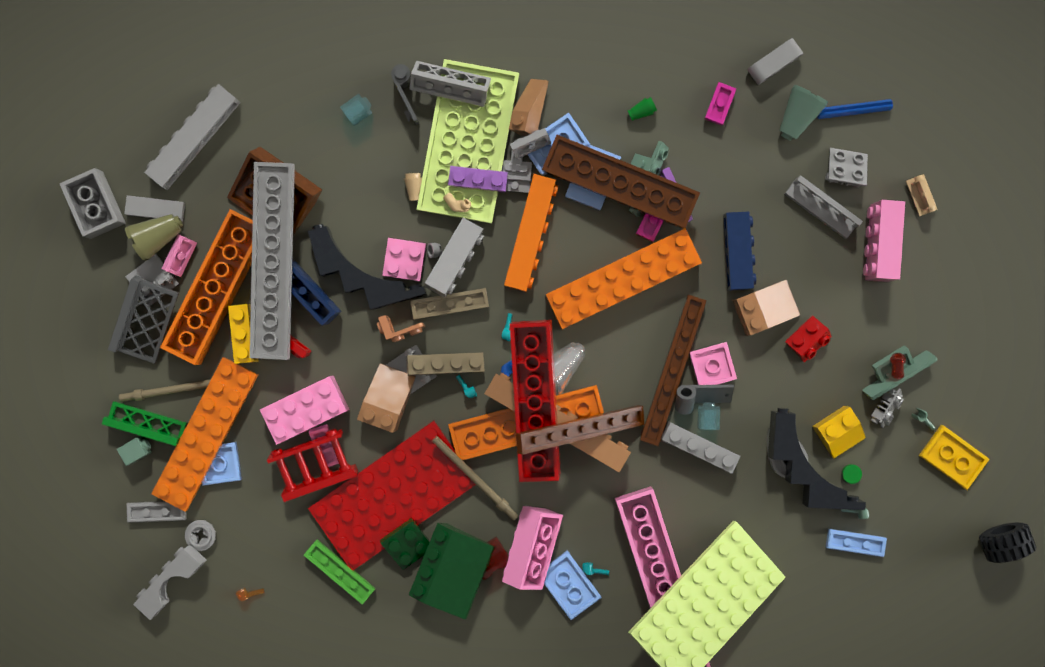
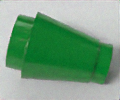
M645 97L628 110L632 121L654 115L653 113L657 111V108L651 97L647 99Z

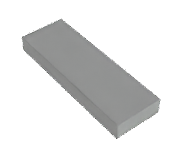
M127 195L124 214L147 218H159L173 214L174 216H179L183 222L185 202Z
M165 501L126 503L127 523L187 519L185 511Z

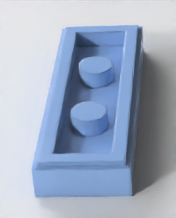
M828 528L826 548L884 557L887 538Z

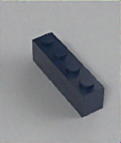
M749 211L725 213L723 215L727 291L753 289L754 285H756V274L753 273L755 255L752 254L754 236L751 235L750 229L753 227V217L750 216Z
M292 258L291 293L322 326L328 325L342 311Z

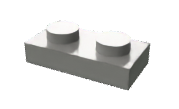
M543 128L534 131L524 138L515 140L510 146L516 159L551 144L546 129Z

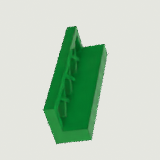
M116 401L112 403L109 416L104 417L102 421L103 425L177 446L188 424L184 421ZM117 407L123 408L127 416L122 419L114 417ZM140 413L145 421L137 424L132 416ZM155 418L160 419L163 427L158 430L154 429L150 422ZM172 424L181 425L179 435L172 434L169 426Z

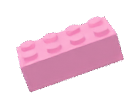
M880 200L868 207L867 218H869V226L866 228L868 244L864 250V255L867 259L863 267L865 280L882 282L900 280L905 201Z
M329 376L260 409V412L277 445L350 409L334 376Z
M523 506L519 515L518 526L514 533L513 544L509 551L507 565L504 569L502 582L520 590H542L563 515L546 508Z

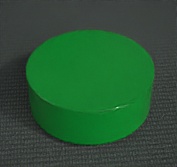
M848 464L843 467L841 476L845 482L855 484L861 480L862 471L858 466Z

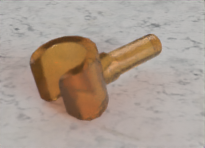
M242 588L236 592V595L240 601H244L254 595L265 593L262 588L247 592L246 588Z

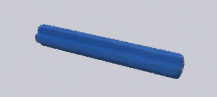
M891 99L825 107L817 118L824 119L889 111L893 109V102Z

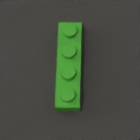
M318 539L304 554L307 559L362 605L376 589L356 571L349 568L343 560Z

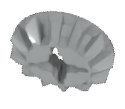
M196 520L186 528V543L188 546H193L197 551L206 550L216 540V531L213 525L206 520ZM201 529H203V534L207 537H203L199 541V536L195 533H198L201 531Z

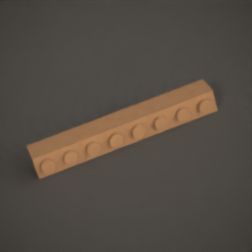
M502 372L500 376L495 374L484 394L515 411L513 383L510 382L511 378ZM557 405L558 424L578 419L576 415L569 411L567 415L561 412L560 409L562 407ZM608 434L569 443L619 473L631 453L627 450L629 446L620 441L617 444L610 440L612 436Z

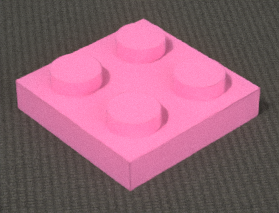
M388 238L382 276L421 282L426 243Z
M727 342L689 353L698 385H717L737 379Z

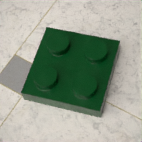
M412 518L380 540L381 545L402 570L423 557L430 542Z

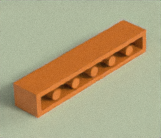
M537 174L533 175L507 272L505 287L527 292V288H532L534 278L531 277L532 270L537 269L539 259H535L537 251L541 252L544 242L540 240L542 233L546 234L549 222H545L547 214L551 215L554 205L550 203L552 196L556 197L558 185H555L556 179Z

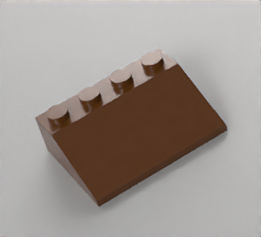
M258 147L248 153L227 196L229 200L252 216L254 162L283 163L262 147ZM296 171L294 172L293 236L314 207L322 192L320 187Z

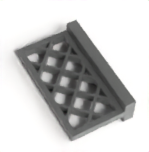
M135 275L130 280L108 350L112 352L120 351L156 363L179 292L145 281L142 277ZM143 286L151 288L154 295L145 299L142 293ZM164 293L173 296L171 303L164 305L160 298V295ZM156 297L161 307L152 311L147 301ZM144 303L149 313L139 316L136 307ZM163 310L166 319L158 323L154 313ZM150 315L155 325L146 328L142 318ZM138 320L143 330L134 334L130 326L131 323ZM157 327L160 337L152 340L148 331ZM145 333L149 342L140 345L136 336ZM130 338L133 339L137 346L132 350L124 347L125 341ZM151 344L155 351L153 357L145 355L142 348Z

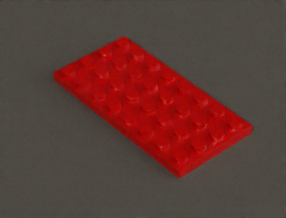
M435 420L359 472L356 477L349 479L308 508L342 559L352 570H355L385 549L381 545L380 540L407 520L412 518L419 525L476 485L432 442L438 436L456 454L455 449Z

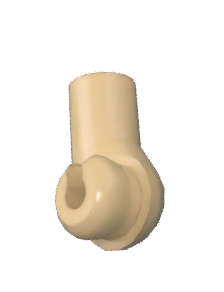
M450 192L443 197L454 212H467L470 210L471 202L468 199L456 200Z

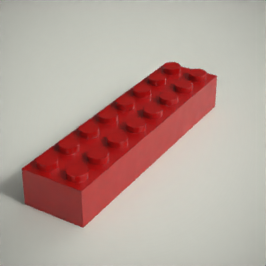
M552 320L511 322L510 338L516 433L558 424ZM559 446L523 455L518 454L519 482L559 481Z

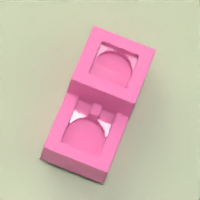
M328 424L310 429L309 435L311 440L324 436L325 432L329 431ZM331 442L321 444L320 448L328 467L339 464Z

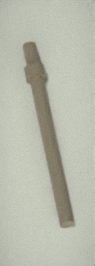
M210 380L149 390L137 389L131 393L119 394L120 402L129 400L141 401L147 397L207 388Z
M438 436L432 440L496 504V507L501 512L504 511L513 521L518 517V514L508 506L509 503L504 498L501 499Z

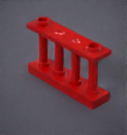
M332 429L325 432L324 436L285 450L279 448L270 452L271 455H269L267 462L276 461L286 485L281 494L283 502L357 476L358 469L356 464L351 466L347 464L338 438L342 437V429L338 431ZM331 442L340 465L339 470L334 472L329 470L320 448L321 444ZM310 448L313 449L322 472L321 476L315 479L311 477L302 455V451ZM291 455L295 456L304 478L303 483L296 485L292 482L283 458Z

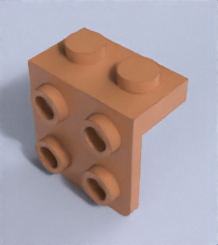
M387 315L379 317V322L377 323L380 334H384L386 340H392V342L405 339L404 335L409 333L412 336L422 333V328H425L424 323H419L395 332L390 317Z

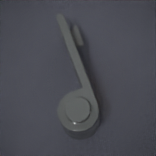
M398 64L393 67L391 76L408 110L404 111L408 121L410 122V119L413 118L415 124L418 125L419 121L403 92V89L410 86L411 72L406 65Z
M682 385L677 389L675 410L680 414L687 415L692 413L695 403H731L734 385Z

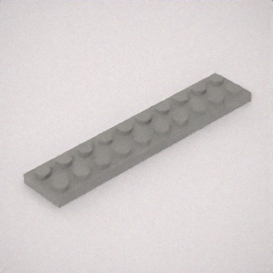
M254 162L250 358L290 359L294 163Z

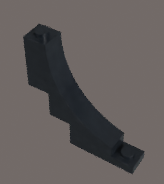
M319 224L313 226V230L308 231L320 276L325 277L340 273L345 293L364 289L370 310L427 295L426 288L424 286L420 287V284L410 286L409 290L406 291L405 284L402 281L380 279L358 269L340 251L329 227Z
M777 408V411H771L768 457L773 460H786L785 480L790 484H804L802 504L808 508L865 510L866 502L860 500L859 496H847L848 491L826 481L810 465L803 454L797 437L796 414L789 412V408Z

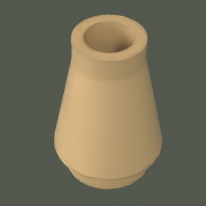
M421 173L405 174L404 182L409 201L418 200L422 182Z

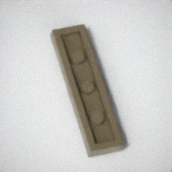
M486 288L452 293L451 295L447 294L445 298L434 296L410 300L414 320L489 307Z
M483 353L406 356L407 376L485 372Z

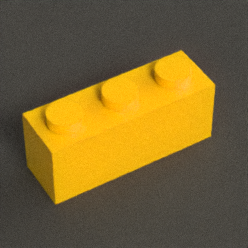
M251 304L228 306L234 364L259 362L258 358H250Z

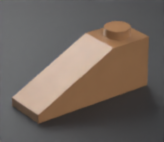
M530 79L513 109L509 130L521 136H528L538 130L549 81Z

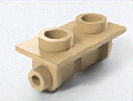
M924 174L906 181L919 216L938 210Z

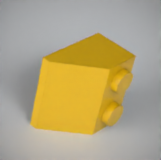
M849 406L841 407L812 426L833 459L866 438L859 419Z

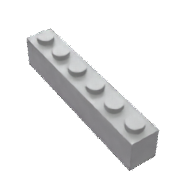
M219 84L216 87H212L208 92V97L196 106V111L192 116H188L185 119L183 127L174 132L171 136L172 140L168 145H164L160 149L159 155L155 160L148 163L147 170L144 173L161 187L168 190L241 102Z

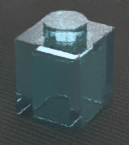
M359 94L340 107L353 126L372 114L370 110L371 103L366 97L362 98Z
M703 402V405H698V429L720 430V407L715 406V402Z

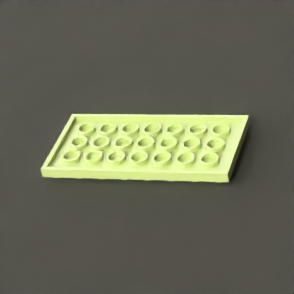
M444 59L443 67L489 77L491 82L484 107L437 96L417 210L492 224L498 191L448 186L450 166L502 171L519 73ZM479 82L476 83V84H478V85L485 86L484 83H479ZM450 192L456 200L468 199L471 202L470 210L467 212H454L443 197Z
M732 521L628 633L659 667H704L784 580L785 576L736 521Z

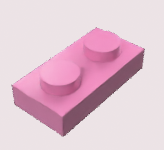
M178 234L162 269L181 277L197 242Z

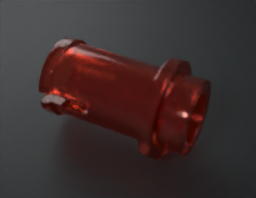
M894 353L890 358L892 363L891 376L895 379H901L904 377L906 358L902 353Z

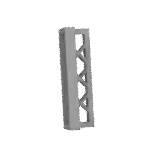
M416 61L411 73L409 90L484 107L491 78ZM418 69H424L427 72L418 71ZM477 82H479V83H484L485 86L478 85V84H476V83H477Z
M801 175L792 182L784 193L844 239H847L852 231L863 222Z

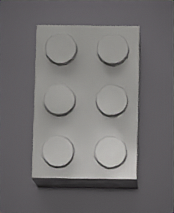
M93 168L59 183L82 237L92 239L126 224L103 171Z

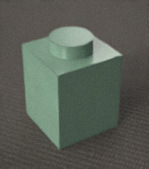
M143 436L137 437L117 449L126 466L134 464L152 453L149 441L146 438L144 439Z

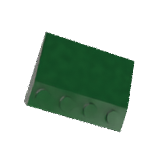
M437 523L409 596L426 605L459 618L467 619L495 546L448 523Z

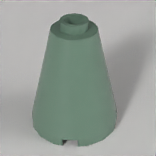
M794 85L780 126L781 136L789 141L792 138L797 139L826 107L828 101L818 95H814L803 87Z

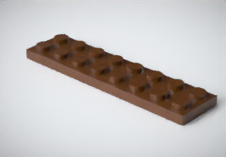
M558 134L542 168L543 172L682 229L686 228L700 195L698 191Z

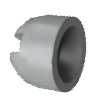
M428 243V257H440L443 250H440L442 246L439 243Z

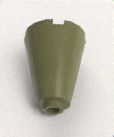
M170 214L129 225L125 228L128 239H132V246L142 260L147 261L182 231L183 223L179 216Z

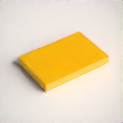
M940 425L919 454L922 459L965 490L969 489L990 460L944 425Z

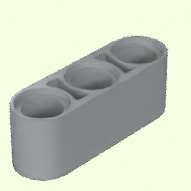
M791 38L754 63L747 71L756 84L760 85L804 53L795 40Z

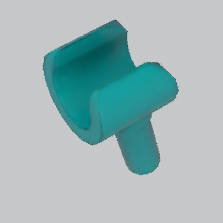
M511 313L507 315L506 325L501 335L507 341L511 340L509 330L513 315Z
M460 375L456 376V379L464 389L465 395L468 398L476 397L477 393L474 386L468 388Z
M592 562L582 564L583 572L587 575L597 573L609 575V570L593 569Z

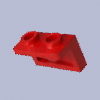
M811 316L785 343L800 356L803 362H806L816 355L820 347L826 346L832 336L830 330L814 316Z

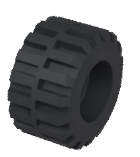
M1014 522L998 525L984 531L979 536L986 560L993 563L1016 561L1029 556L1036 550L1030 527L1026 523Z

